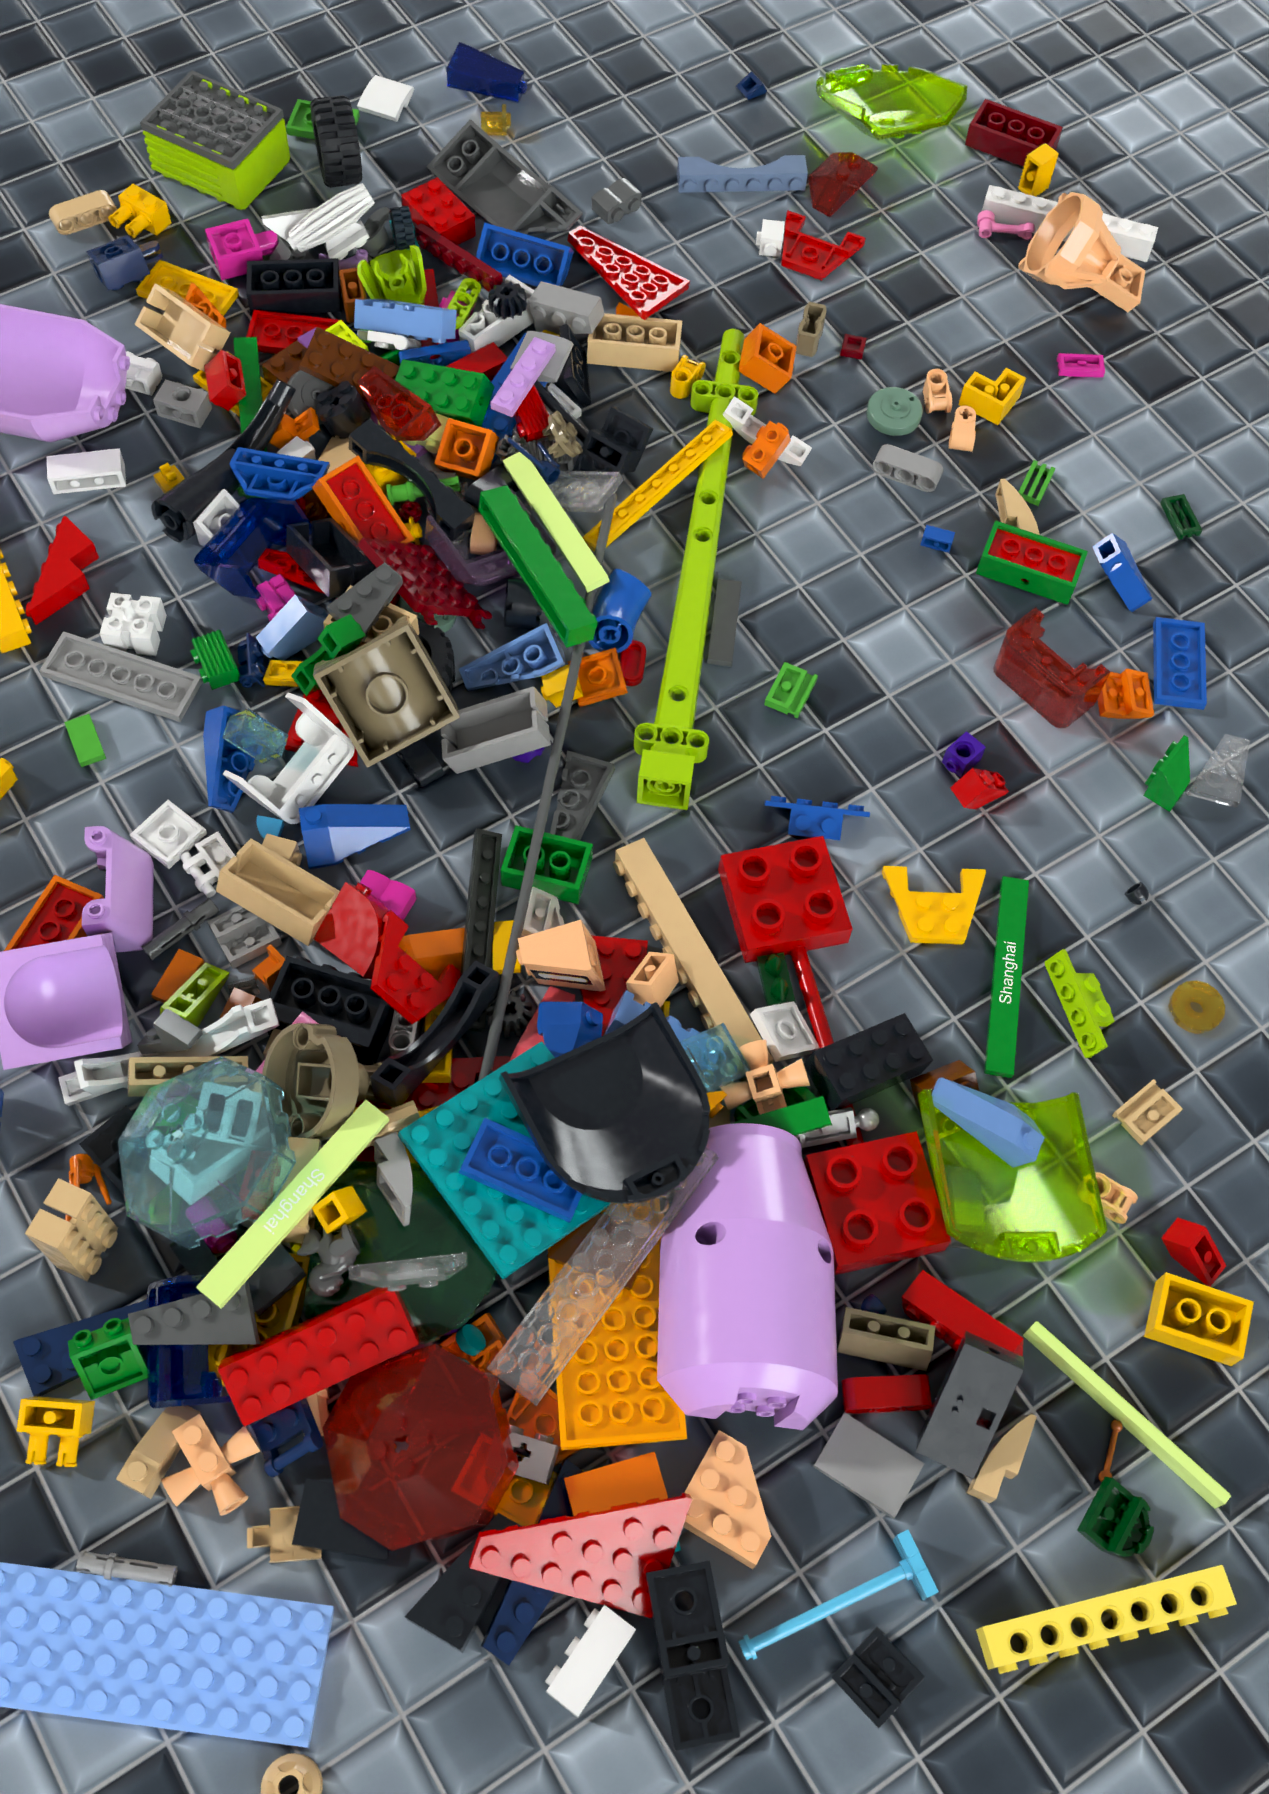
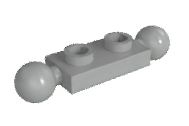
M851 1107L828 1111L832 1125L795 1137L800 1141L802 1148L857 1138L856 1128L860 1127L865 1131L874 1130L879 1124V1115L871 1108L862 1109L857 1116H854Z

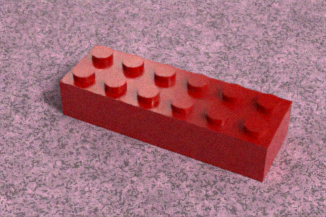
M393 1280L265 1339L260 1344H255L222 1359L218 1372L245 1427L419 1345V1335Z

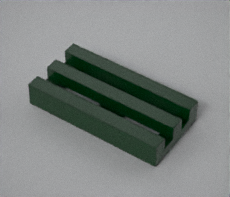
M1181 494L1162 498L1160 504L1178 540L1183 539L1184 536L1190 538L1193 534L1200 536L1202 528L1185 495ZM1176 501L1179 502V504H1180L1182 510H1180V508H1179V506H1178V504H1177ZM1185 516H1186V518H1187V520H1188V522H1189L1191 528H1189V526H1188V524H1187V522H1186V520H1185Z

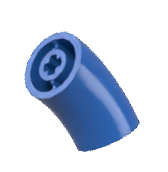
M613 569L608 576L610 582L603 585L594 603L592 613L597 619V628L595 629L594 640L588 642L594 649L600 652L616 648L617 653L626 650L632 643L637 622L652 593L636 577L623 570Z

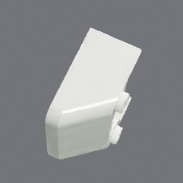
M288 692L285 697L303 712L295 725L297 735L305 741L274 781L264 775H255L246 782L243 778L227 770L224 771L223 775L250 798L289 824H297L300 822L299 808L316 804L352 758L355 747L352 741L305 698Z

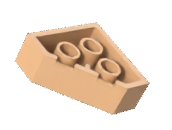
M718 1430L684 1492L690 1494L692 1502L683 1527L753 1570L771 1538V1533L746 1446Z

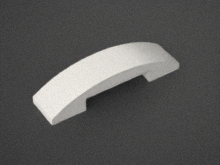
M734 396L723 416L730 422L738 434L750 444H753L757 439V432L766 424L751 415L754 410L753 408ZM792 435L790 443L778 460L801 466L812 447Z

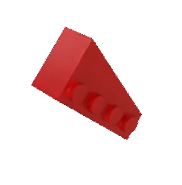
M922 1270L902 1295V1306L905 1314L914 1321L935 1326V1336L943 1340L956 1352L965 1332L968 1331L1023 1357V1337L926 1271Z

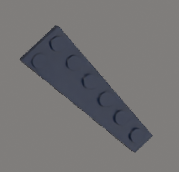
M564 1459L548 1492V1498L535 1524L540 1523V1520L555 1517H573L564 1478L583 1473L584 1471L569 1460ZM510 1580L481 1646L509 1666L555 1592Z

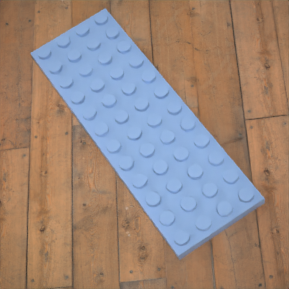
M0 1562V1707L309 1748L335 1607L178 1585L168 1587V1585L116 1577L107 1580L102 1575Z

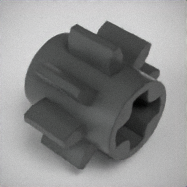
M505 435L503 439L497 442L495 454L500 457V462L502 463L504 459L519 452L507 441L510 438L508 435ZM514 435L512 439L526 449V446L520 443L521 439Z

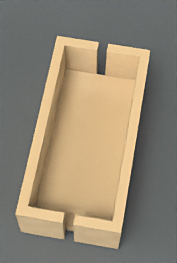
M155 283L146 302L165 312L161 314L143 306L135 325L188 365L205 372L204 366L217 355L218 350L221 351L231 332L177 293Z
M250 839L237 852L236 857L233 856L220 870L216 892L307 946L314 940V936L340 892L253 839Z
M58 1178L44 1204L71 1216V1220L68 1222L39 1209L25 1235L57 1268L88 1281L91 1274H96L101 1266V1253L114 1244L118 1234V1227L90 1192Z

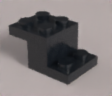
M611 407L602 429L589 430L582 446L583 452L579 454L572 474L606 494L609 492L615 493L622 474L635 472L654 428L617 407Z
M127 1106L123 1107L79 1143L137 1211H140L171 1185L151 1168L153 1146L160 1141L148 1127H144Z

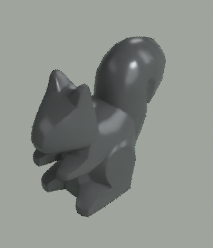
M345 1223L341 1226V1233L333 1235L332 1232L327 1234L323 1228L322 1237L318 1230L310 1229L309 1233H306L302 1247L297 1251V1255L307 1256L318 1253L321 1263L311 1270L308 1282L316 1295L329 1297L340 1290V1286L344 1282L342 1274L353 1266L357 1255L361 1251L351 1225Z

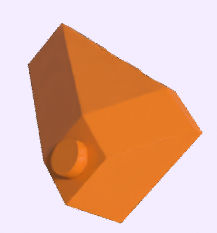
M465 928L406 935L401 939L399 947L438 981L444 968L450 964L461 971Z

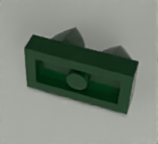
M784 952L758 956L756 962L767 1006L796 1002Z

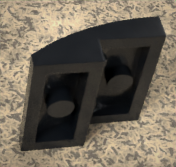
M877 1626L831 1678L879 1729L900 1707L903 1700L924 1679V1675Z

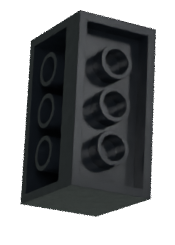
M286 956L268 999L271 998L279 1021L280 1026L276 1027V1029L283 1030L292 1025L295 1019L304 1012L319 1024L334 1026L337 1035L347 1037L354 1049L357 1062L362 1065H373L377 1062L392 1024L394 1008L371 989V980L364 979L363 976L355 972H349L348 974L340 972L328 964H323L322 966L313 964L310 960L300 956L296 958ZM273 1029L268 1031L269 1037L271 1036Z

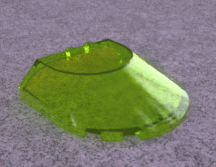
M869 64L849 66L827 72L826 79L819 77L816 81L817 95L862 133L876 140L892 137L903 138L905 134H921L923 130L946 126L967 99L966 85L931 71L912 66L908 67V72L899 71L898 65L882 64L881 70H873L869 67Z

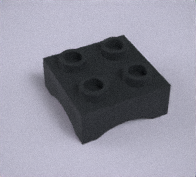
M281 1243L246 1281L249 1282L254 1312L258 1316L307 1276L305 1271Z

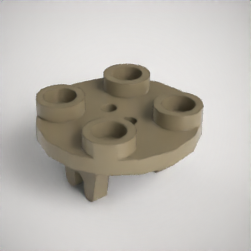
M559 411L549 415V425L542 431L544 436H548L549 441L555 439V443L548 448L549 454H553L556 459L565 454L576 457L582 453L583 449L575 438L577 431L571 422L566 423Z

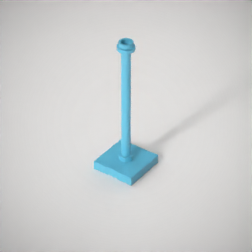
M909 1530L896 1535L893 1539L902 1558V1561L899 1562L900 1566L752 1639H749L748 1634L744 1635V1639L738 1642L746 1660L758 1658L756 1655L757 1651L904 1578L907 1581L912 1579L922 1601L937 1594L939 1591Z

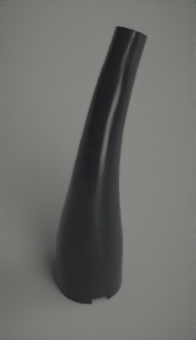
M276 379L261 408L232 445L204 468L178 483L152 503L153 517L155 520L160 518L166 527L163 532L169 538L179 543L183 540L187 541L196 534L193 522L222 489H225L231 496L234 494L240 483L229 463L237 448L264 451L296 391L295 388Z

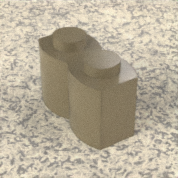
M809 302L805 306L803 319L798 327L796 354L813 357L816 354L819 339L823 334L827 311L825 305Z

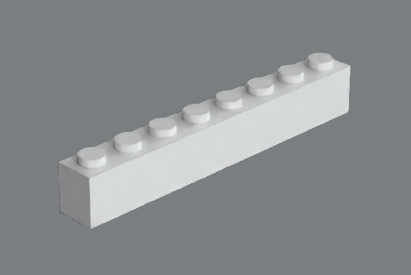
M989 185L982 211H992L995 214V223L1003 225L1033 223L1035 229L1032 233L1035 234L1048 212L1058 202ZM1103 213L1102 220L1117 244L1121 247L1120 254L1128 258L1147 262L1155 242L1158 227ZM1074 227L1069 231V233L1066 235L1063 241H1067Z

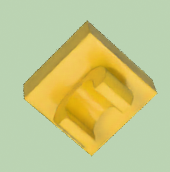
M169 463L160 466V472L153 475L155 482L164 494L185 479L175 465L170 466Z

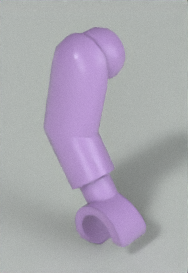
M358 249L355 256L338 260L339 269L357 268L359 262L364 259L368 263V252L365 249ZM319 254V259H330L325 254Z

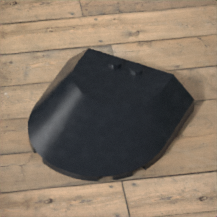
M657 1002L651 1004L647 1010L620 1028L550 1061L522 1072L508 1074L505 1071L500 1073V1082L548 1167L565 1184L588 1197L611 1203H637L657 1198L682 1183L691 1174L705 1151L710 1133V1105L708 1096L697 1071Z

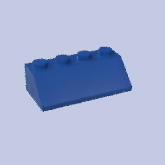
M484 222L476 258L500 272L502 277L507 278L511 275L522 283L536 287L541 281L562 287L568 275L574 251L565 245Z

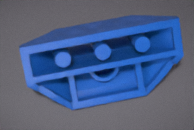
M240 447L237 448L229 463L246 495L286 502H294L313 490V485L319 478L326 475L330 467V463L325 461Z

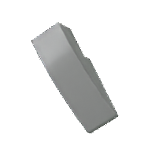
M397 1132L375 1139L376 1184L403 1226H407L410 1224L412 1208V1171L406 1149Z

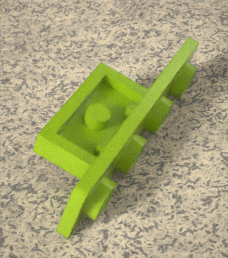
M1062 949L1046 960L1044 964L1085 1058H1091L1108 1047L1100 1027L1109 1026L1115 1020L1094 973H1076L1066 949Z

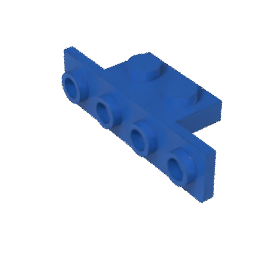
M771 796L770 801L765 800L764 802L765 806L791 808L788 835L805 837L823 836L824 839L840 840L843 814L870 817V812L864 811V806L849 804L848 809L838 808V803L823 801L822 806H813L812 800L797 799L796 803H787V797Z

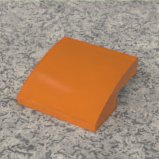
M1126 668L1121 674L1100 669L1094 674L1100 717L1140 719L1149 718L1154 715L1148 673Z

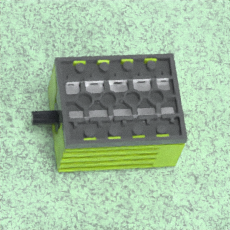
M192 70L140 122L141 128L144 130L145 144H147L146 148L150 154L149 160L152 162L151 168L162 173L166 178L180 181L184 186L189 185L196 188L199 193H207L214 196L217 201H225L232 204L237 210H245L287 165L290 159L283 109Z

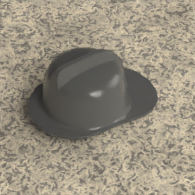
M382 207L375 211L364 224L370 238L360 248L365 249L372 258L376 257L388 242V235L384 226L390 215V210L387 207Z

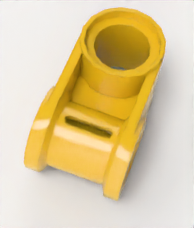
M684 354L672 371L671 395L678 399L688 397L692 391L693 383L701 380L706 364L688 359V356Z

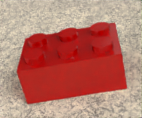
M438 177L401 195L402 207H409L414 227L423 223L456 245L476 236L475 215Z

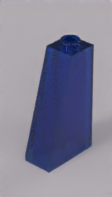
M461 42L458 43L446 68L447 87L518 103L522 94H525L527 90V81H524V71Z

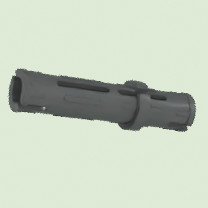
M207 898L189 912L187 910L183 913L184 916L141 946L151 960H154L193 930L197 931L200 929V925L218 913L219 909L210 898Z

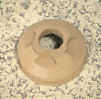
M297 1753L286 1754L273 1761L267 1768L261 1783V1794H281L279 1790L281 1780L286 1776L292 1775L299 1782L297 1794H322L323 1779L317 1764L311 1758Z

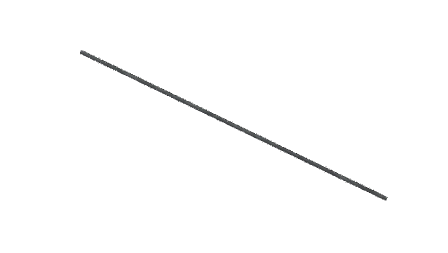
M614 492L607 494L594 554L601 566L617 499V494ZM597 588L588 593L586 591L585 604L590 613H592ZM585 642L574 645L479 1080L491 1074L493 1070L517 959L516 951L519 949L518 938H521ZM451 1208L429 1302L437 1306L442 1305L460 1222Z

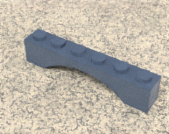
M784 155L774 162L752 168L720 166L708 162L701 157H678L677 164L679 193L802 191L806 188L808 175L805 155Z

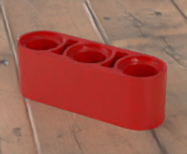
M928 1375L854 1377L842 1380L845 1413L921 1411L932 1407Z

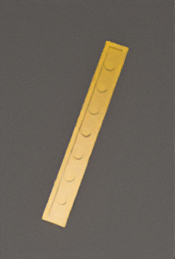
M715 419L614 509L606 548L732 437V429ZM602 520L582 537L588 547L594 552Z

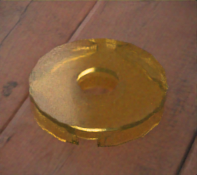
M1197 980L1186 981L1179 985L1170 996L1168 1006L1176 1024L1184 1030L1196 1034L1214 1030L1224 1018L1226 1008L1222 996L1214 987ZM1190 1003H1199L1203 1008V1012H1195L1191 1008Z

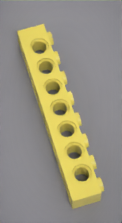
M1219 1565L976 1629L988 1670L998 1668L999 1674L1017 1670L1016 1662L1028 1660L1029 1665L1033 1666L1048 1662L1047 1654L1058 1652L1060 1658L1078 1654L1077 1646L1089 1644L1090 1650L1109 1646L1108 1638L1119 1636L1120 1642L1139 1638L1138 1630L1148 1628L1150 1634L1169 1630L1167 1623L1178 1620L1181 1627L1199 1622L1197 1617L1199 1614L1208 1612L1210 1619L1228 1614L1226 1607L1236 1605L1237 1603L1224 1567ZM1192 1589H1196L1201 1595L1202 1602L1200 1606L1195 1604L1191 1598ZM1163 1596L1167 1597L1172 1603L1171 1613H1167L1162 1608L1161 1599ZM1133 1604L1138 1605L1143 1612L1141 1621L1136 1620L1131 1613ZM1103 1611L1109 1613L1113 1619V1627L1111 1629L1106 1628L1101 1621ZM1073 1619L1078 1620L1083 1626V1635L1081 1637L1076 1636L1071 1630ZM1043 1627H1047L1053 1633L1054 1639L1051 1645L1044 1643L1041 1638V1629ZM1012 1635H1017L1022 1639L1023 1650L1021 1653H1017L1012 1649L1010 1645Z

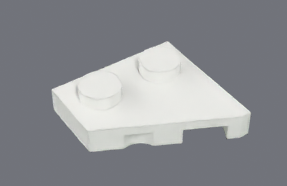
M532 887L522 936H528L564 925L556 896Z

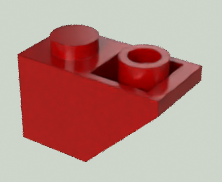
M976 768L969 770L950 787L962 806L969 809L980 808L1009 792L1004 785L1006 783L1005 779L998 772Z

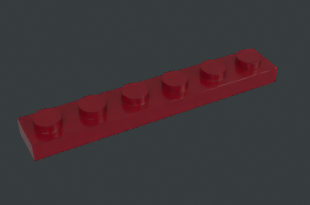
M420 223L415 227L417 233L416 240L422 249L427 250L434 257H438L448 266L455 268L460 274L475 279L488 292L493 289L494 285L504 283L500 272L425 224Z

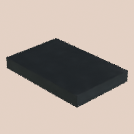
M564 324L559 326L560 337L572 341L574 344L563 367L564 380L584 408L591 405L587 353L569 325Z
M306 1479L292 1545L387 1561L399 1494Z

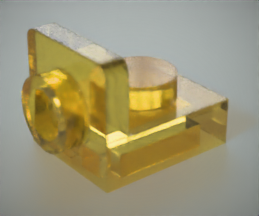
M502 104V112H481V129L488 135H507V126H511V113H506V104Z

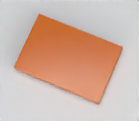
M655 1451L564 1478L573 1516L587 1511L595 1513L610 1510L612 1506L633 1502L644 1503L654 1498H659L660 1500L668 1498Z

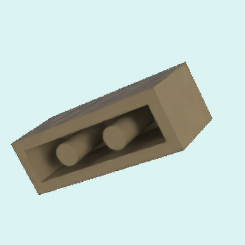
M846 1307L840 1328L837 1352L927 1371L933 1353L935 1326Z

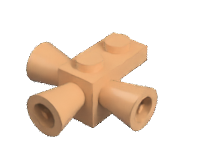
M766 1040L753 1041L739 1048L751 1071L745 1072L748 1081L720 1084L721 1091L727 1094L724 1101L728 1111L753 1098L759 1115L787 1107L782 1089L810 1086L802 1059L778 1072L773 1064L769 1065Z
M200 1413L172 1431L191 1465L187 1469L161 1479L166 1492L176 1507L200 1484L208 1491H213L221 1516L232 1512L248 1499L245 1492L231 1478V1476L236 1474L231 1465L232 1463L261 1452L246 1426L238 1430L222 1447L215 1440Z

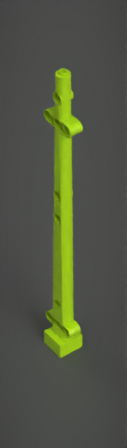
M729 329L723 333L715 381L698 380L694 382L690 402L691 407L695 411L709 413L707 426L716 419L731 428L732 432L733 427L725 419L723 413L735 396L753 408L752 416L756 413L758 391L754 387L739 385L740 372L738 370L745 336L737 329ZM732 437L699 466L654 724H639L634 733V750L642 756L636 802L639 804L688 810L694 763H701L707 757L709 737L704 731L693 728Z

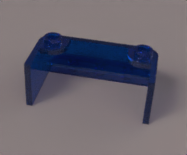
M253 497L238 507L195 556L194 563L200 571L232 595L259 599L261 594L247 575L257 564L259 557L266 548L269 549L272 545H286L287 525L308 522L309 534H311L312 524L296 501Z
M207 1274L180 1275L151 1282L147 1291V1309L202 1294L196 1287ZM147 1345L148 1399L152 1408L232 1402L230 1396H220L222 1393L221 1379L217 1378L215 1372H209L208 1345Z

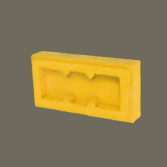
M270 660L263 678L264 683L272 686L299 687L291 675L303 661Z

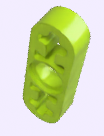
M473 278L462 280L447 309L457 310V314H459L456 317V329H460L466 322L479 298L481 284ZM457 301H463L468 306L460 305Z

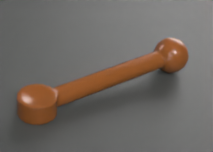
M1119 1420L1111 1422L1112 1435L1104 1470L1099 1473V1480L1101 1482L1105 1477H1112L1110 1468L1118 1432L1123 1428V1424Z

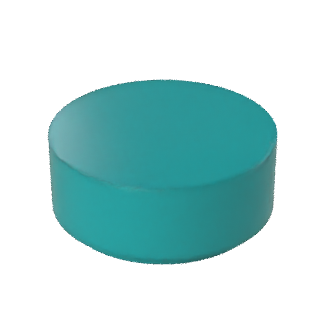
M465 1324L456 1333L458 1346L468 1355L476 1356L486 1347L483 1333L474 1325Z

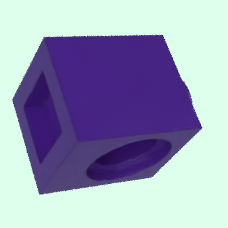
M966 731L946 749L942 763L950 772L962 778L981 760L986 747Z

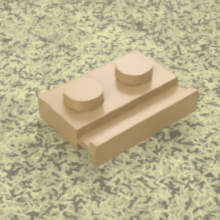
M1153 1079L1117 1109L1112 1116L1117 1118L1122 1123L1121 1125L1142 1146L1176 1117L1183 1108L1164 1089H1160Z

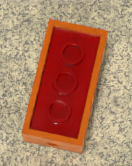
M359 455L319 478L313 485V490L331 517L357 544H359L362 537L379 538L385 541L395 540L400 543H411L414 540Z
M54 875L4 951L87 937L82 927L83 908L92 900L104 899L103 895Z

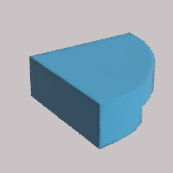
M257 815V828L263 839H265L266 834L281 836L284 827L283 820Z

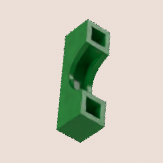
M351 614L324 628L317 638L322 647L300 663L291 675L305 696L320 690L313 677L315 664L322 660L335 659L355 650L366 636L360 624L354 620Z

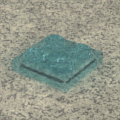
M724 1023L680 1041L697 1071L706 1093L746 1076L745 1072L751 1071Z

